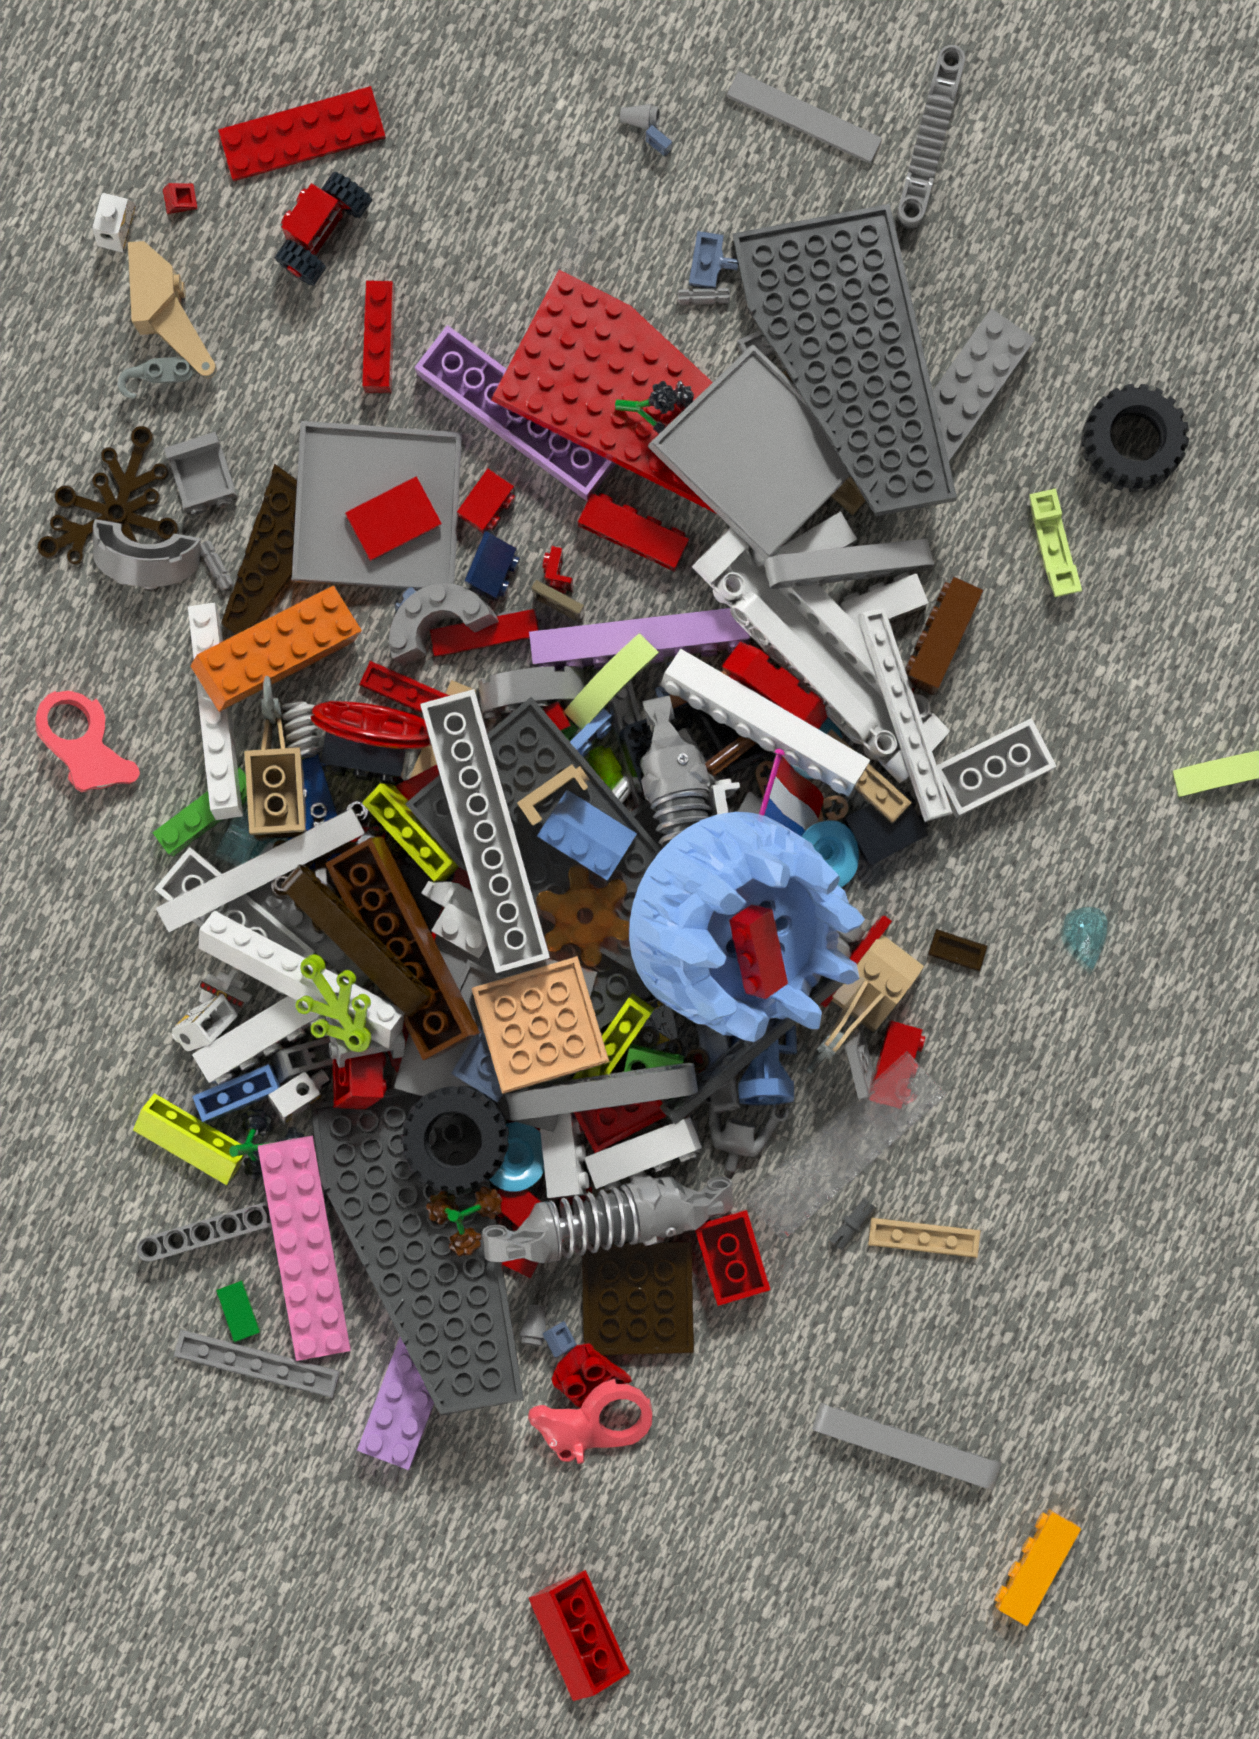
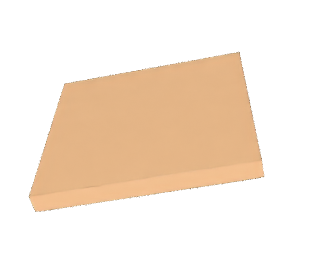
M578 956L472 988L502 1094L609 1063Z

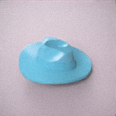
M835 820L821 821L809 827L802 835V838L812 843L814 849L822 855L827 864L839 875L838 885L843 887L853 878L859 863V850L853 833L846 825Z
M511 1122L506 1124L509 1131V1146L504 1158L505 1160L490 1181L498 1188L506 1191H521L535 1184L544 1173L541 1133L533 1126Z

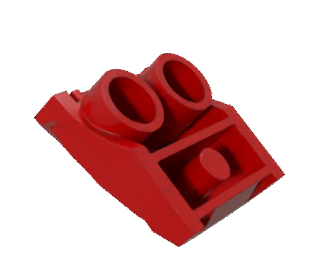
M590 1343L575 1346L558 1362L551 1378L554 1387L565 1394L579 1408H581L593 1389L603 1382L615 1379L616 1384H629L632 1381L628 1373L597 1352Z

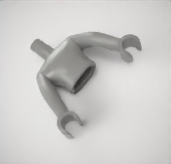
M709 1097L704 1100L708 1104L709 1126L713 1146L728 1152L725 1169L728 1171H736L739 1155L757 1156L774 1132L779 1121H785L789 1115L788 1106L786 1107L785 1114H777V1104H775L771 1118L761 1130L757 1139L754 1140L755 1125L741 1120L728 1119L725 1129L721 1133L719 1113H713Z

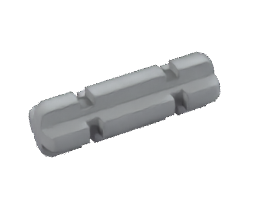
M714 288L693 289V291L680 289L678 290V303L680 305H689V302H693V305L715 304V302L727 304L730 302V290L728 288H718L716 291Z
M205 541L200 545V553L202 557H205L204 560L213 577L217 579L216 582L221 591H226L232 588L234 583L230 576L226 574L228 572L218 554L214 552L216 550L211 541Z

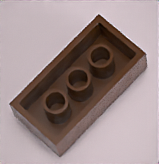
M953 577L950 583L945 581L936 599L940 606L939 608L933 607L925 623L929 630L928 632L922 631L914 647L918 654L916 657L911 655L905 667L907 677L912 686L933 696L935 695L982 595L983 589L956 577Z

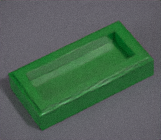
M243 1280L216 1290L234 1342L261 1332Z

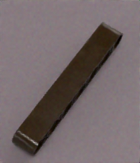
M299 864L281 884L285 893L402 1012L413 1017L432 996L428 988L309 868Z

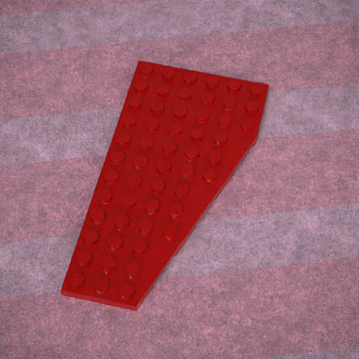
M558 270L491 401L716 513L648 447L650 442L659 435L653 430L654 426L637 412L615 410L616 399L640 402L649 399L651 392H653L652 386L659 384L661 381H665L667 386L670 385L673 390H675L678 381H682L684 386H691V391L694 394L693 400L713 382L631 305ZM674 404V410L668 411L666 414H662L660 409L656 410L654 406L643 408L657 422L661 421L665 426L682 413L676 404Z

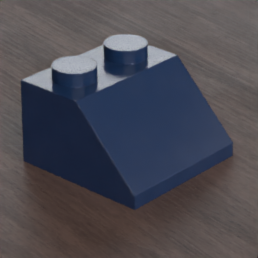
M485 531L465 578L467 589L498 602L500 596L505 597L510 582L506 581L510 571H516L520 561V557H517V548Z

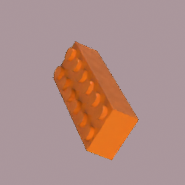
M333 585L197 654L191 664V668L220 712L263 690L265 676L270 677L272 685L353 643L362 630Z

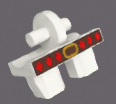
M232 969L229 975L219 971L217 977L208 974L205 979L201 980L198 987L202 989L199 998L201 1003H205L223 994L237 1014L249 1003L252 995L241 990L244 983L236 979L238 971Z

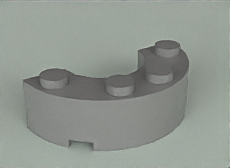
M97 519L94 521V562L104 574L116 580L119 584L155 589L159 586L171 585L187 579L199 567L201 538L173 534L169 540L162 543L140 544L131 541L123 535L121 524Z
M450 583L430 585L412 594L396 612L389 635L390 652L392 658L404 666L427 655L425 648L427 634L436 623L443 619H462L464 624L474 632L499 622L490 606L469 589Z
M554 666L538 667L491 675L490 682L487 683L485 679H481L478 681L481 714L488 720L501 718L502 713L514 712L530 697L541 708H545L548 704H553L557 701L560 705H564V708H567L586 686L584 669L565 666L564 671L554 670Z

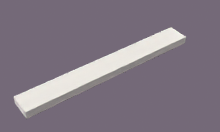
M885 607L860 613L857 617L924 821L952 814Z
M350 809L156 907V910L168 932H171L295 869L299 864L303 865L361 836L365 832L353 809Z

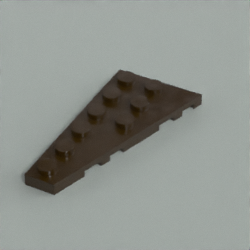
M275 463L245 550L242 565L237 574L233 592L230 595L221 624L235 635L258 623L292 577L297 479Z

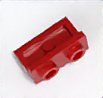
M552 546L550 553L545 552L542 564L545 582L547 586L566 595V591L573 592V579L560 575L564 559L563 549Z

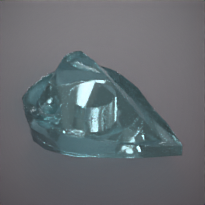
M1082 907L1066 915L1063 931L1068 943L1087 966L1093 969L1107 936L1108 922L1105 913L1101 909Z

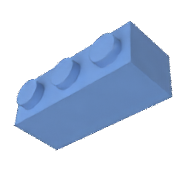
M268 1064L192 1097L202 1122L209 1123L268 1098V1095L280 1088L281 1085L278 1082L273 1066Z

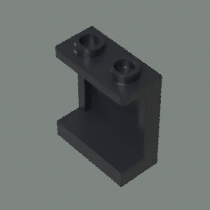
M903 787L898 789V791L911 802V805L893 824L871 804L844 818V822L853 833L868 867L928 836L926 832L929 830L927 822L924 821L923 815H917L913 808L916 806V802L910 791L905 793Z
M404 856V863L400 873L432 934L431 930L436 924L442 906L424 896L422 891L428 881H434L412 857ZM452 874L446 881L435 882H452L454 875Z

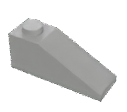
M330 1037L281 1049L272 1056L271 1060L278 1082L290 1081L303 1072L310 1075L321 1069L325 1070L333 1067V1059L329 1051Z

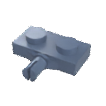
M697 231L689 286L715 289L717 276L721 268L737 271L738 259L723 257L722 244L724 235Z

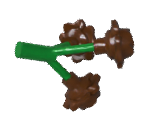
M483 1186L480 1191L475 1193L477 1199L475 1205L462 1212L458 1211L459 1207L456 1204L455 1195H448L446 1191H441L437 1195L430 1196L431 1202L426 1205V1209L429 1211V1219L431 1221L436 1220L440 1225L448 1220L456 1222L458 1231L449 1237L451 1242L449 1249L455 1251L458 1256L472 1255L476 1249L481 1247V1234L476 1233L472 1227L468 1229L463 1227L462 1221L465 1216L477 1211L482 1217L487 1216L493 1220L502 1213V1199L495 1189H488L486 1186Z

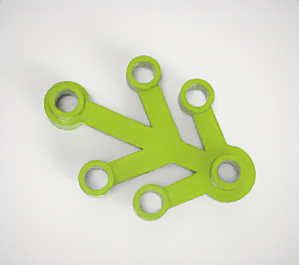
M315 954L308 956L301 962V973L304 977L313 980L328 1004L315 1001L312 997L305 995L296 1001L295 1007L297 1011L301 1014H308L311 1011L339 1020L343 1028L330 1025L325 1019H318L311 1025V1032L317 1038L328 1035L344 1040L346 1046L354 1052L365 1051L371 1043V1033L365 1027L367 1010L371 1006V999L366 994H359L352 1000V1007L356 1011L353 1022L348 1012L352 985L356 982L354 973L350 970H345L337 976L336 982L340 987L338 998L323 976L325 971L324 960ZM308 965H310L313 968V972L310 971ZM343 976L349 979V983L344 981ZM358 1000H362L365 1007L360 1006ZM302 1001L307 1003L308 1008L303 1006ZM317 1025L322 1026L323 1032L318 1029ZM354 1036L359 1039V1042L355 1040Z

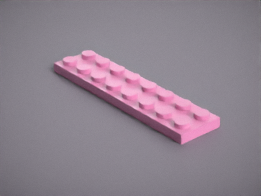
M313 1136L258 1145L296 1361L351 1351Z

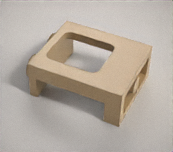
M570 765L517 802L533 826L543 820L534 806L570 780L575 778L583 791L588 789L586 782L590 779L580 766L575 769L573 765Z

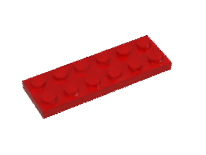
M371 86L218 129L233 182L386 138Z

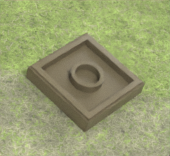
M535 580L531 588L535 600L577 622H581L585 615L583 604Z

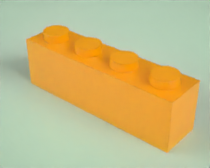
M1050 1509L1046 1514L1042 1512L1035 1524L1038 1530L1033 1538L1029 1536L1021 1549L1024 1552L1020 1562L1015 1561L1008 1572V1576L1011 1577L1006 1587L1001 1585L994 1598L997 1601L995 1606L999 1611L1025 1626H1028L1081 1531L1078 1525Z

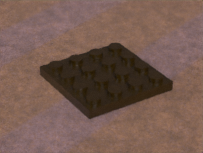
M661 1242L647 1246L643 1243L632 1245L624 1243L622 1247H617L612 1243L609 1250H605L601 1246L595 1253H592L589 1249L586 1250L585 1254L582 1255L584 1344L590 1343L601 1355L694 1353L692 1242Z

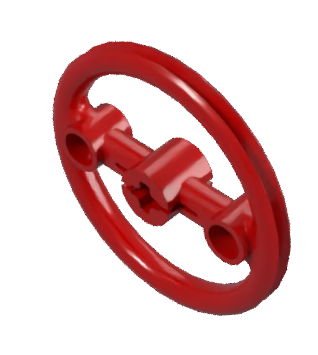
M349 701L324 702L315 705L311 710L313 713L310 716L311 721L318 728L347 740L400 749H419L431 746L425 720L408 712L380 705Z

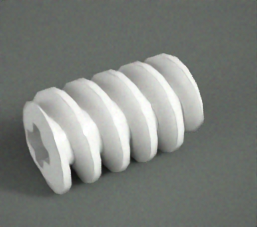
M307 702L284 704L281 706V709L288 712L282 715V719L291 721L285 724L284 729L292 732L286 736V740L294 742L288 748L300 747L302 759L316 756L318 752L323 750V747L314 746L315 742L321 740L320 736L312 735V732L319 728L310 724L311 714L308 713L315 705L307 704Z

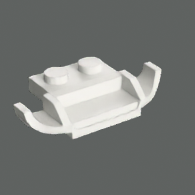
M428 881L422 894L444 907L443 912L431 931L479 959L487 946V941L473 892L458 883Z

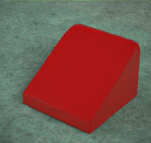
M168 183L163 188L167 214L198 209L193 183Z

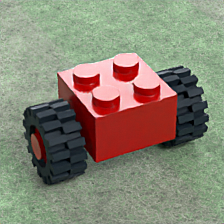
M336 171L332 172L321 189L311 183L307 189L304 188L299 193L294 209L292 211L288 210L282 218L281 228L286 241L274 259L296 278H299L304 283L306 282L308 285L315 286L326 269L324 263L318 260L319 258L316 255L343 217L342 210H345L349 215L352 214L355 218H361L373 201L372 197L362 187H359L356 182H352L350 178Z

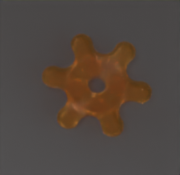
M574 865L568 872L570 880L569 890L562 895L554 894L551 891H542L538 894L536 903L539 909L550 912L556 920L554 929L544 936L547 950L556 952L563 945L574 943L581 949L583 963L589 967H594L602 959L600 944L604 938L612 936L622 941L629 939L630 922L618 918L614 911L616 903L627 894V886L622 880L615 879L604 888H595L589 882V873L586 867ZM582 908H589L593 913V919L587 924H583L577 919V913Z

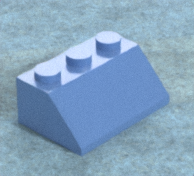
M566 790L537 836L608 881L637 833Z

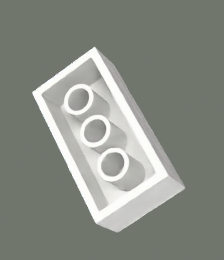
M1032 718L937 765L945 793L950 800V808L955 818L1052 771L1056 767Z

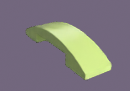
M1056 489L1029 494L1043 563L1054 596L1059 597L1081 592L1082 588L1076 565H1073L1061 519L1062 511Z
M639 633L594 676L565 709L564 713L582 730L659 652Z
M1259 751L1173 770L1178 796H1186L1259 779Z

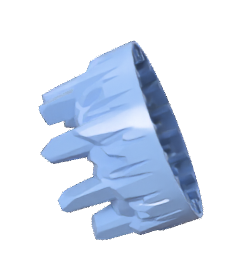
M730 812L718 814L693 824L674 837L658 853L644 874L633 901L629 925V941L637 973L655 998L696 1024H705L722 1035H735L742 1040L755 1042L765 1034L770 1018L785 1019L788 1017L807 1028L819 1029L822 1011L808 996L812 987L818 984L821 975L844 984H852L859 979L857 964L837 949L839 937L837 930L848 933L859 928L865 919L856 908L849 904L845 891L838 885L839 875L827 864L822 855L814 849L812 843L767 816L750 812ZM751 904L769 908L773 911L788 980L787 985L767 999L745 994L729 919Z

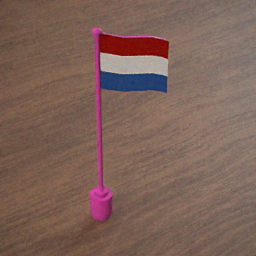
M776 749L774 751L776 757L759 815L767 816L781 823L802 837L809 827L818 822L824 797L813 783L793 769L783 757L785 756L784 751Z

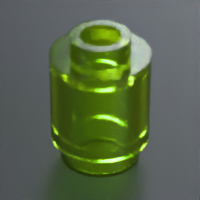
M601 745L589 752L591 757L587 759L588 764L607 786L623 778L621 774L622 768L610 747L605 749Z

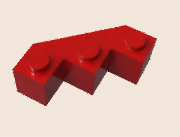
M740 641L722 665L728 677L819 729L828 717L826 713L828 709L825 710L826 705L823 704L821 697L813 691L807 694L798 685L799 680L783 667L776 668L770 662H767L769 656L763 651Z

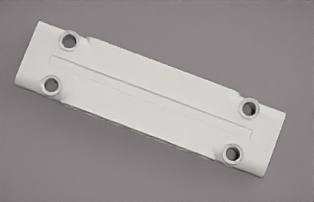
M730 527L699 558L692 568L713 588L716 600L720 603H727L731 607L730 613L732 617L780 667H783L799 680L798 685L807 694L813 691L821 697L823 704L826 705L825 710L828 709L826 712L827 716L851 741L862 744L867 757L872 760H878L899 783L903 782L910 775L862 630L818 584L770 589L763 563L764 559ZM780 548L772 556L780 555ZM725 584H729L732 587L733 593L727 590ZM917 694L914 695L915 702L931 750L933 751L950 730L934 713L929 711L930 705L928 700L924 696ZM877 740L883 745V750L878 747Z

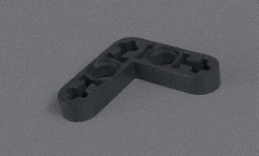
M684 708L673 710L675 719L684 718L685 721L682 724L673 725L675 730L678 732L684 728L690 729L693 725L692 714ZM647 719L631 723L623 727L619 732V741L636 791L643 800H645L641 783V775L643 773L637 767L635 759L637 755L644 756L651 747L653 733L650 730ZM643 730L644 735L634 740H629L628 734Z

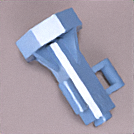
M793 1026L785 1033L786 1046L778 1045L777 1039L751 1061L738 1084L739 1103L755 1106L779 1105L794 1101V1081L790 1079L779 1062V1053H797L796 1026ZM731 1036V1047L740 1040L739 1037Z

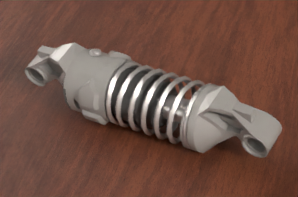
M669 695L643 701L647 723L654 727L652 746L640 761L641 770L644 774L641 783L645 800L649 801L650 808L656 811L653 818L659 820L660 823L656 831L665 835L658 843L664 846L686 828L709 818L713 812V809L706 805L710 799L708 793L710 781L706 765L701 763L699 748L682 740L678 732L671 725V720L675 719Z
M650 1175L633 1178L629 1184L622 1185L619 1190L613 1187L609 1194L604 1190H600L596 1198L588 1192L583 1203L581 1198L575 1195L573 1198L574 1215H572L567 1199L562 1198L560 1201L562 1218H559L553 1201L540 1202L534 1205L529 1217L515 1232L507 1230L502 1225H491L484 1228L482 1231L484 1256L486 1260L491 1262H505L525 1258L539 1263H551L559 1261L562 1255L567 1259L571 1258L574 1251L582 1256L587 1249L592 1253L597 1252L600 1246L605 1250H609L612 1243L617 1247H622L625 1240L631 1245L643 1243L647 1246L661 1243L665 1237L682 1234L683 1231L696 1230L709 1217L730 1211L733 1208L732 1181L727 1177H714L708 1180L707 1185L702 1191L698 1192L681 1185L670 1175L652 1178ZM581 1236L583 1241L582 1250H579L575 1237ZM568 1239L570 1243L569 1253L563 1248L562 1240Z

